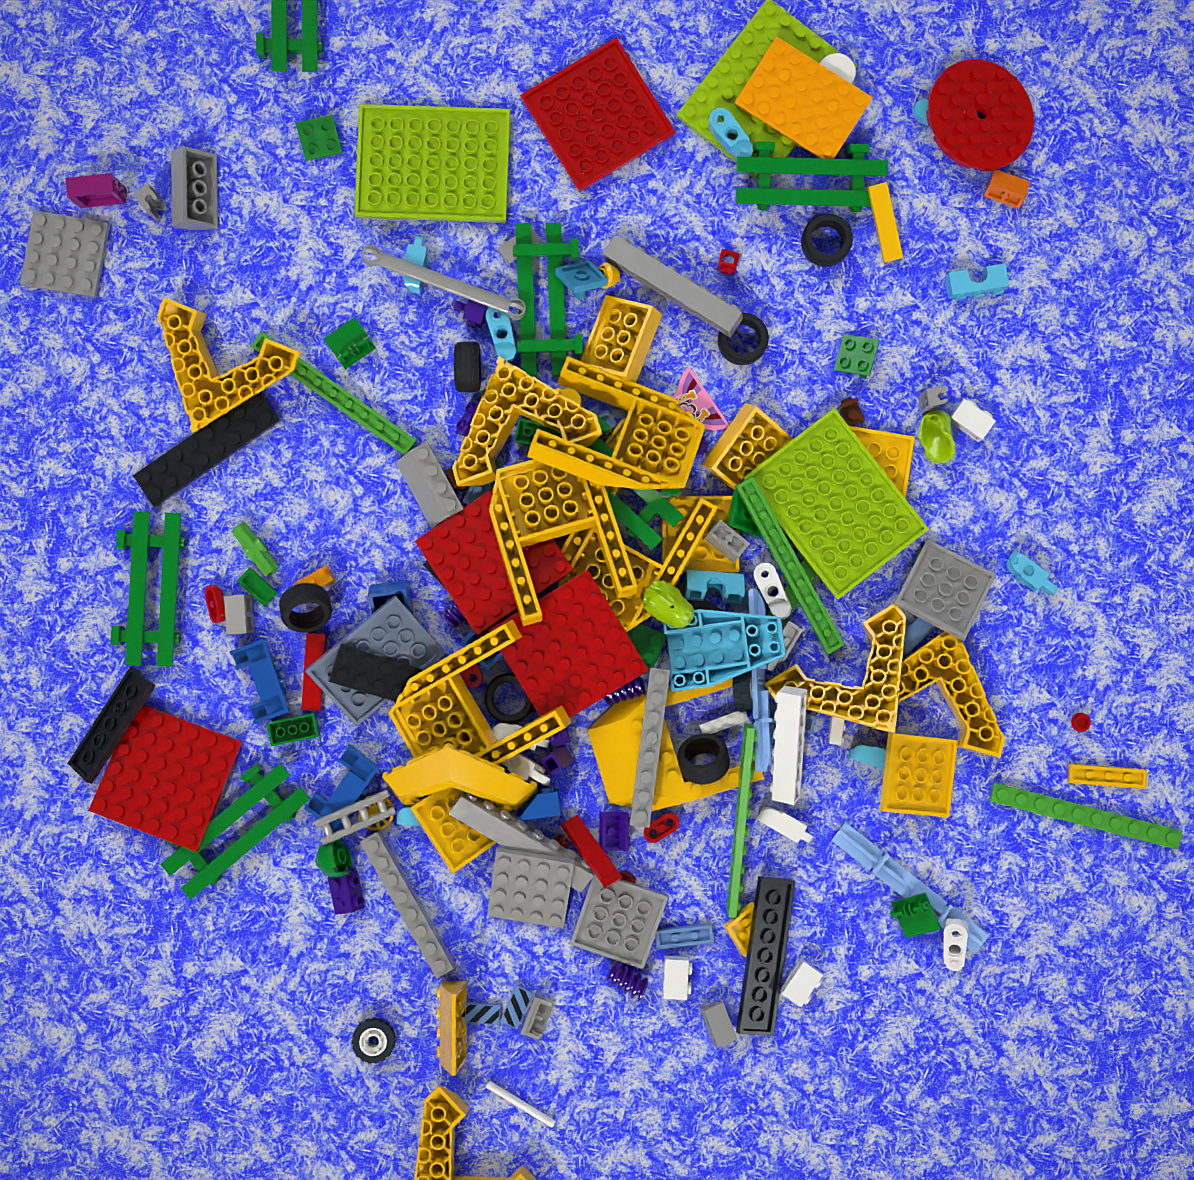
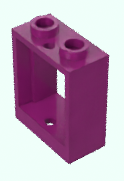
M112 173L65 178L67 197L80 209L125 204V197H127L126 187Z

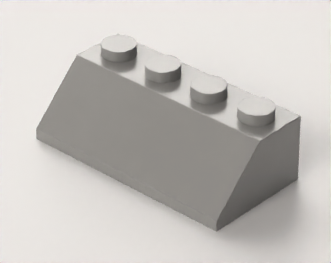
M185 146L172 151V227L186 230L218 229L217 154Z
M428 442L410 450L396 462L431 529L463 510L464 507Z

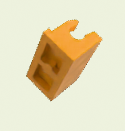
M325 565L295 582L292 586L301 583H312L326 588L337 582L329 566Z

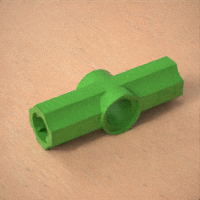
M246 522L237 525L231 531L242 545L244 553L252 562H255L265 577L274 574L280 568L269 554L267 546L259 537H256Z

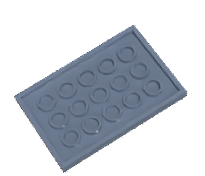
M395 595L306 668L305 672L357 727L386 703L388 699L328 681L340 644L423 670L427 669L444 655L445 651Z

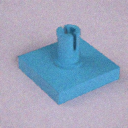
M590 260L558 267L555 271V275L572 291L574 297L579 300L586 298V291L607 286L608 278Z

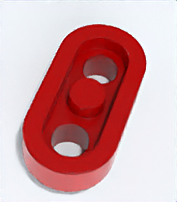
M209 585L205 588V599L210 619L213 623L224 622L226 617L222 589L218 585Z
M477 663L460 672L464 683L468 687H478L483 681V675ZM472 674H475L477 676V680L475 682H472L470 680V676Z
M671 812L663 814L650 822L649 828H644L645 839L651 843L662 840L678 829L679 819ZM672 819L673 824L667 825L666 820ZM655 829L657 831L656 835H650V830Z

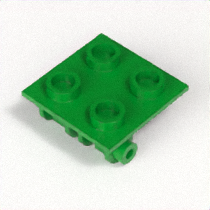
M333 115L295 123L306 161L342 153Z
M355 317L324 338L345 370L376 349Z
M843 334L833 370L857 374L860 378L864 379L867 376L870 377L880 340Z
M926 892L891 902L893 910L890 911V915L892 918L898 919L906 938L941 929Z

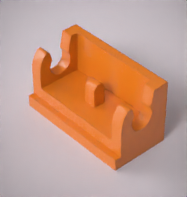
M996 169L992 172L991 179L988 180L983 196L1019 209L1027 196L1030 181Z

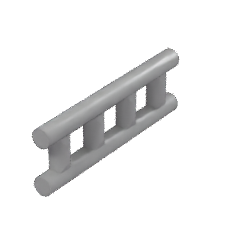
M387 790L313 821L316 828L322 826L326 835L320 838L322 844L326 845L395 815L394 807L388 809L384 801L385 798L389 797ZM377 802L380 813L369 817L366 807ZM359 810L362 820L351 825L348 814ZM340 818L344 828L333 833L329 823Z

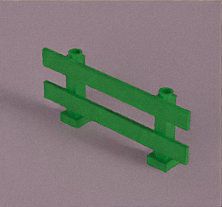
M271 0V38H265L264 33H256V53L259 59H267V54H271L272 72H287V54H302V72H318V55L323 53L322 41H318L317 0H302V39H287V0Z
M756 141L753 145V153H757V157L737 156L736 173H757V188H736V204H756L757 210H769V205L849 206L850 212H862V207H871L868 191H864V176H887L888 160H864V156L869 152V144L848 145L846 147V155H850V159L771 157V153L775 150V142ZM770 174L850 176V190L770 189Z
M561 222L546 223V243L531 244V223H515L516 245H513V257H517L518 299H521L526 305L525 315L519 319L520 341H517V353H521V370L530 376H537L536 353L551 352L552 376H560L567 358L566 352H574V356H582L583 354L582 334H574L573 339H566L564 283L555 275L556 268L563 266L562 257H570V261H578V238H570L569 243H562ZM532 257H547L550 339L535 340Z
M597 415L602 435L608 436L612 432L611 427ZM601 436L589 447H586L609 457L613 454V450L600 439ZM605 486L614 516L627 527L625 531L632 538L637 536L651 550L663 540L648 526L651 520L659 514L674 528L684 517L669 502L673 497L677 500L682 495L681 491L677 488L662 489L660 492L655 489L631 488L648 504L637 515Z
M134 511L133 533L129 534L130 531L117 529L116 549L129 550V546H132L127 630H124V626H111L110 645H123V642H126L125 665H142L143 642L158 643L156 666L173 667L174 644H180L181 633L175 632L179 549L186 547V537H180L181 513L165 512L164 536L149 535L150 512ZM148 547L163 548L158 631H144Z
M259 762L245 772L240 778L245 783L250 781L254 786L210 822L198 852L175 844L179 849L160 864L170 876L188 861L199 871L197 875L181 887L190 900L210 883L214 886L222 879L220 875L282 822H290L296 816L294 812L311 799L301 787L286 800L276 791L275 788L290 776L281 763L266 776L260 772L263 767ZM265 798L274 810L210 862L201 850L260 800ZM166 841L170 846L174 844L169 841Z

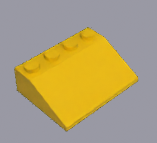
M605 295L580 361L636 383L662 314L654 306Z
M745 403L701 465L733 490H736L735 486L744 481L743 477L792 441L793 438L757 406Z
M443 981L440 987L437 988V999H440V1006L437 1008V1018L440 1019V1026L437 1028V1038H440V1046L437 1047V1058H440V1065L446 1071L456 1076L467 1060V1023H465L464 1017H461V1013L464 1012V1005L466 1015L467 981Z

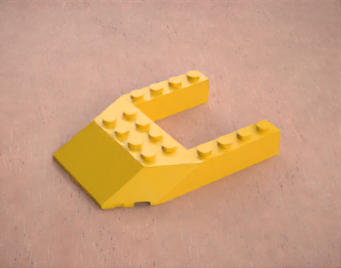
M567 356L557 384L628 411L613 454L609 457L537 429L527 457L603 486L635 489L685 488L705 426L696 420L689 411L686 412L679 406L680 403L675 398Z
M534 459L497 469L489 513L523 626L542 621V612L522 547L594 527L617 599L637 593L638 586L605 486Z
M606 486L617 497L623 488ZM700 498L663 565L624 545L638 589L636 594L617 599L595 528L592 527L571 533L561 551L575 571L560 580L558 587L584 571L589 570L627 633L652 616L643 608L642 600L643 594L654 581L660 582L664 580L672 584L673 587L677 585L718 513V507Z
M513 619L408 680L406 687L388 714L414 758L427 754L436 748L443 749L445 744L450 743L454 745L455 749L465 750L498 765L561 731L571 723L561 705L497 740L461 678L460 672L522 637Z
M733 678L711 687L672 692L670 684L668 685L665 707L730 688L733 684ZM643 694L640 697L634 696L633 699L627 698L626 701L620 700L619 703L614 704L587 730L609 804L625 807L632 806L646 695ZM664 718L652 811L687 803L738 787L740 764L729 767L725 776L714 783L701 785L689 782L688 780L683 781ZM752 761L751 768L754 770V776L750 783L764 779L763 773L755 770V761Z

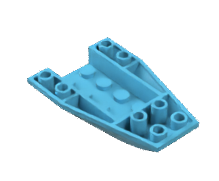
M698 609L694 610L692 621L684 628H674L663 623L664 634L668 640L672 692L711 687L786 657L781 617Z

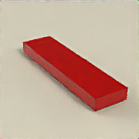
M306 633L301 710H322L323 690L305 672V669L325 653L327 634Z
M578 815L562 823L561 827L605 889L622 878Z

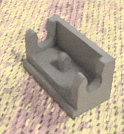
M148 182L133 194L142 207L157 222L161 219L159 213L156 212L157 207H162L167 212L166 205L160 199L161 196Z
M948 386L929 388L918 396L921 414L937 410L940 405L948 401V399H939L940 394L948 392Z
M721 519L704 538L733 563L750 544Z
M252 595L224 596L227 635L255 633Z
M535 993L521 1029L522 1035L537 1040L542 1037L555 1000Z
M718 1001L699 1008L713 1045L719 1048L737 1040L723 1002L718 1003Z

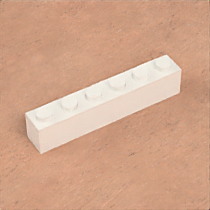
M784 686L776 693L775 697L777 710L774 715L776 728L773 733L775 746L772 750L774 764L771 768L773 781L770 785V792L772 793V800L794 805L799 800L801 794L807 690Z

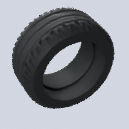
M830 213L818 215L810 220L801 237V247L806 258L821 267H830L840 263L849 253L853 243V234L849 224L842 217ZM820 227H830L836 230L842 239L841 249L833 254H824L818 251L811 240L813 231Z
M742 313L743 320L739 325H747L756 331L759 338L758 347L748 354L737 353L729 346L727 335L720 331L717 343L720 353L726 360L736 365H749L756 362L764 354L768 345L769 335L761 319L750 313Z
M457 342L454 346L455 389L458 392L473 393L481 389L480 345L477 342Z
M301 583L291 586L281 595L279 601L282 622L290 630L307 633L316 631L325 626L332 615L329 594L323 587L317 584ZM303 603L319 605L316 609L306 613L292 611L293 608Z
M514 673L500 674L490 681L485 690L484 702L486 709L499 722L507 724L520 722L532 712L534 706L526 694V703L520 712L509 715L499 711L494 703V693L497 687L504 682H515L521 685Z
M712 734L694 735L685 740L678 749L677 760L681 774L689 782L701 785L714 783L725 776L729 769L730 758L728 748L725 742L718 736ZM711 753L717 755V758L708 764L696 765L690 762L695 756Z

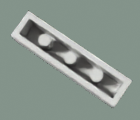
M735 711L700 724L699 728L702 734H712L748 721V717L745 711Z
M831 716L827 743L841 745L844 742V736H842L846 728L844 719Z

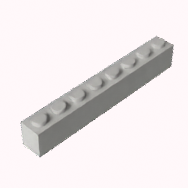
M617 235L613 237L602 253L605 261L728 337L732 336L743 320L742 310L734 304L729 305L720 295L716 294L714 296L709 293L708 288L703 285H696L693 283V279L687 275L682 276L678 274V271L671 265L665 266L658 257L649 256L640 246L634 247L627 238L623 236L620 238Z
M650 667L629 821V824L633 826L650 827L670 670Z
M461 790L451 804L449 815L507 849L574 859L571 887L579 892H582L593 878L594 872L585 859L576 855L573 850L564 848L556 840H551L544 836L541 831L529 827L524 821L512 817L506 810L497 808L491 801Z
M381 830L363 839L360 843L436 979L453 970L456 965Z

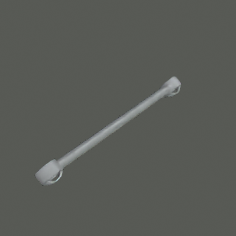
M367 245L362 250L363 262L368 266L378 265L507 313L509 318L513 320H519L525 315L526 305L521 299L515 298L511 300L384 253L376 245ZM365 254H373L377 257V259L368 260L366 259ZM509 307H515L521 310L522 313L513 314Z

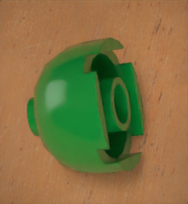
M343 838L326 845L321 844L317 851L316 866L326 876L335 878L350 873L348 867H352V858L348 845L344 846L341 842L344 841Z

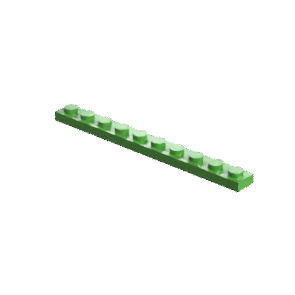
M261 331L250 347L260 353L265 338L275 340ZM301 358L298 359L295 370L290 373L291 376L403 455L413 448L417 440Z
M750 477L736 485V490L826 654H830L844 646V642L754 477Z
M744 723L726 905V912L729 918H736L737 911H740L741 901L738 899L739 893H742L743 888L740 876L744 874L742 856L746 855L744 837L748 835L746 818L750 816V806H747L748 799H751L752 788L749 787V784L754 776L751 764L752 761H755L756 752L753 749V743L757 741V730H755L752 724Z
M994 782L988 800L1177 850L1179 849L1183 832Z

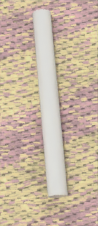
M490 1080L488 1081L487 1089L551 1128L556 1122L554 1119Z

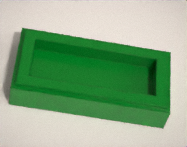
M251 567L237 580L264 607H267L279 594Z

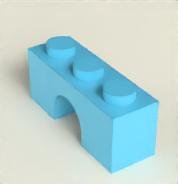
M1006 264L987 266L982 271L983 281L981 283H975L970 279L968 269L949 272L945 276L948 299L960 301L966 299L967 296L979 298L985 296L986 293H992V295L1004 293V290L1009 287Z
M687 570L684 578V598L686 600L704 601L706 591L713 589L721 594L722 603L741 604L745 595L744 574Z

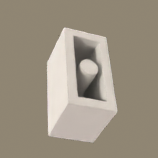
M963 399L950 415L951 424L977 442L984 439L996 422L989 412L981 411L977 408V404L969 399Z
M665 956L663 999L687 1000V994H691V982H688V975H692V963H689L688 957Z
M801 958L780 988V992L796 1005L802 1007L803 1004L806 1005L810 1001L813 989H817L822 983L823 974Z

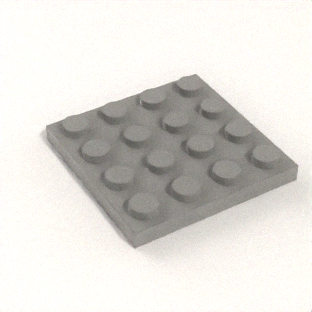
M33 211L20 285L97 298L110 224Z
M927 539L894 605L964 641L996 574Z
M497 847L487 916L564 929L575 860Z
M594 873L570 945L644 969L668 900V895L622 879L605 889Z

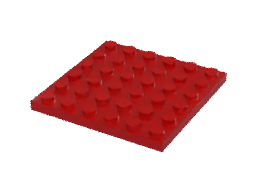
M617 37L520 95L522 102L579 193L676 134V131Z
M493 488L464 507L463 510L452 515L415 540V543L477 636L518 609L489 513ZM553 539L522 547L536 596L575 571Z
M589 570L584 571L538 600L542 612V621L523 626L519 612L488 630L490 633L513 619L522 637L500 649L540 717L562 705L568 717L571 718L649 671Z
M143 705L116 746L88 811L198 852L243 742Z

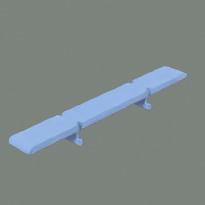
M754 588L750 589L749 614L766 616V608L761 591ZM768 664L751 670L753 719H755L753 725L755 730H757V741L754 742L756 752L755 770L757 772H769L768 765L771 758L770 723H776L774 718H770L769 690H765L764 685L765 669H768Z
M846 822L831 840L869 871L873 868L871 872L902 897L907 898L926 892L940 927L943 929L948 918L966 920L969 923L967 948L976 954L989 937L986 932L952 905L946 907L947 902L886 853L882 856L883 851Z

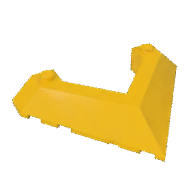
M163 298L157 315L159 323L163 327L164 340L171 354L172 367L179 390L182 392L186 414L189 415L192 433L200 430L293 372L301 353L291 347L265 338L258 357L219 376L201 333L207 316L206 313Z
M499 356L495 371L490 376L485 388L486 392L482 396L470 424V431L467 437L465 436L460 448V455L452 467L457 486H478L495 481L497 472L495 461L520 415L561 433L563 439L584 447H589L602 435L598 417L596 414L586 410L573 400L566 398L558 391L535 377L528 375L525 371Z
M892 604L863 622L865 634L871 640L872 648L868 657L862 687L844 686L841 683L828 681L826 683L815 681V679L807 678L798 664L764 684L765 687L769 690L774 700L776 693L784 686L806 689V709L895 734L906 629L905 614L898 606Z
M944 631L902 661L898 703L925 687L936 683L962 728L957 747L1001 758L1005 737L997 724L992 707L986 699L985 691L974 666L969 660L970 657L959 638Z
M450 743L445 744L443 749L436 748L427 754L406 762V766L399 765L393 768L391 773L386 771L382 775L385 784L400 802L407 806L415 805L421 800L422 796L453 787L495 802L497 808L511 812L512 810H518L538 793L536 782L530 781L529 784L523 781L524 777L514 772L507 774L504 772L505 768L479 758L465 750L455 749L454 745Z
M440 1085L425 1098L414 1180H537L524 1165L518 1168L509 1178L454 1176L455 1125L466 1116L469 1107L455 1092Z

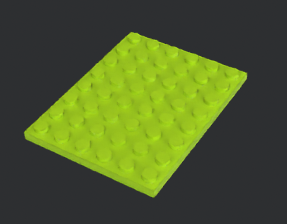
M772 0L764 2L676 114V118L735 163H737V159L725 150L709 130L710 114L717 108H725L733 115L749 137L752 146L756 141L775 142V150L771 153V157L787 158L797 145L734 104L775 37H779L818 63L830 54H842ZM720 117L717 118L718 122H723ZM733 134L727 135L731 140L736 139V136ZM752 152L751 157H757V153ZM750 173L757 179V173Z
M359 104L355 218L506 223L510 109Z
M835 408L742 478L745 481L750 477H754L781 529L836 600L844 596L929 530Z

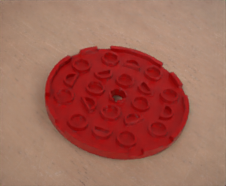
M970 59L951 65L935 80L927 97L928 110L926 111L928 126H931L934 134V141L947 157L967 169L974 168L982 172H988L1010 165L1023 154L1033 134L1034 114L1027 92L1013 74L993 62ZM977 112H983L984 119H980L977 116Z

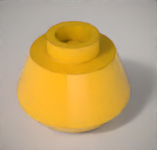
M606 262L598 267L608 278L607 286L601 287L602 289L615 286L619 282L620 273L616 267Z

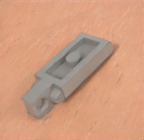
M785 619L782 624L786 657L768 663V671L772 672L776 665H780L781 662L786 660L803 631L802 628L788 619Z

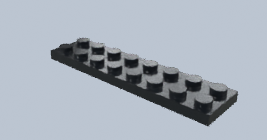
M259 392L204 426L132 476L151 504L157 507L280 423L281 420L262 392Z
M758 876L736 1033L774 1036L795 880Z

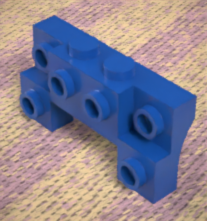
M262 639L229 651L236 663V666H234L235 670L247 666L250 668L261 701L248 706L249 710L252 711L254 724L291 712L286 697L287 683L285 678H281L279 672L281 671L280 662L272 656L267 639Z
M348 745L347 750L339 758L338 762L350 770L329 799L316 792L304 809L319 819L356 803L360 797L364 798L370 790L368 786L381 767L354 746ZM339 818L329 823L333 832L338 829L342 821Z

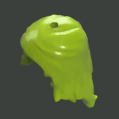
M941 410L925 413L920 422V431L917 438L920 444L923 445L926 458L938 464L952 460L955 456L956 446L952 437L949 414Z
M664 580L660 582L654 581L643 594V608L657 620L679 629L689 625L694 617L693 606L682 596L679 589L673 587L672 584Z

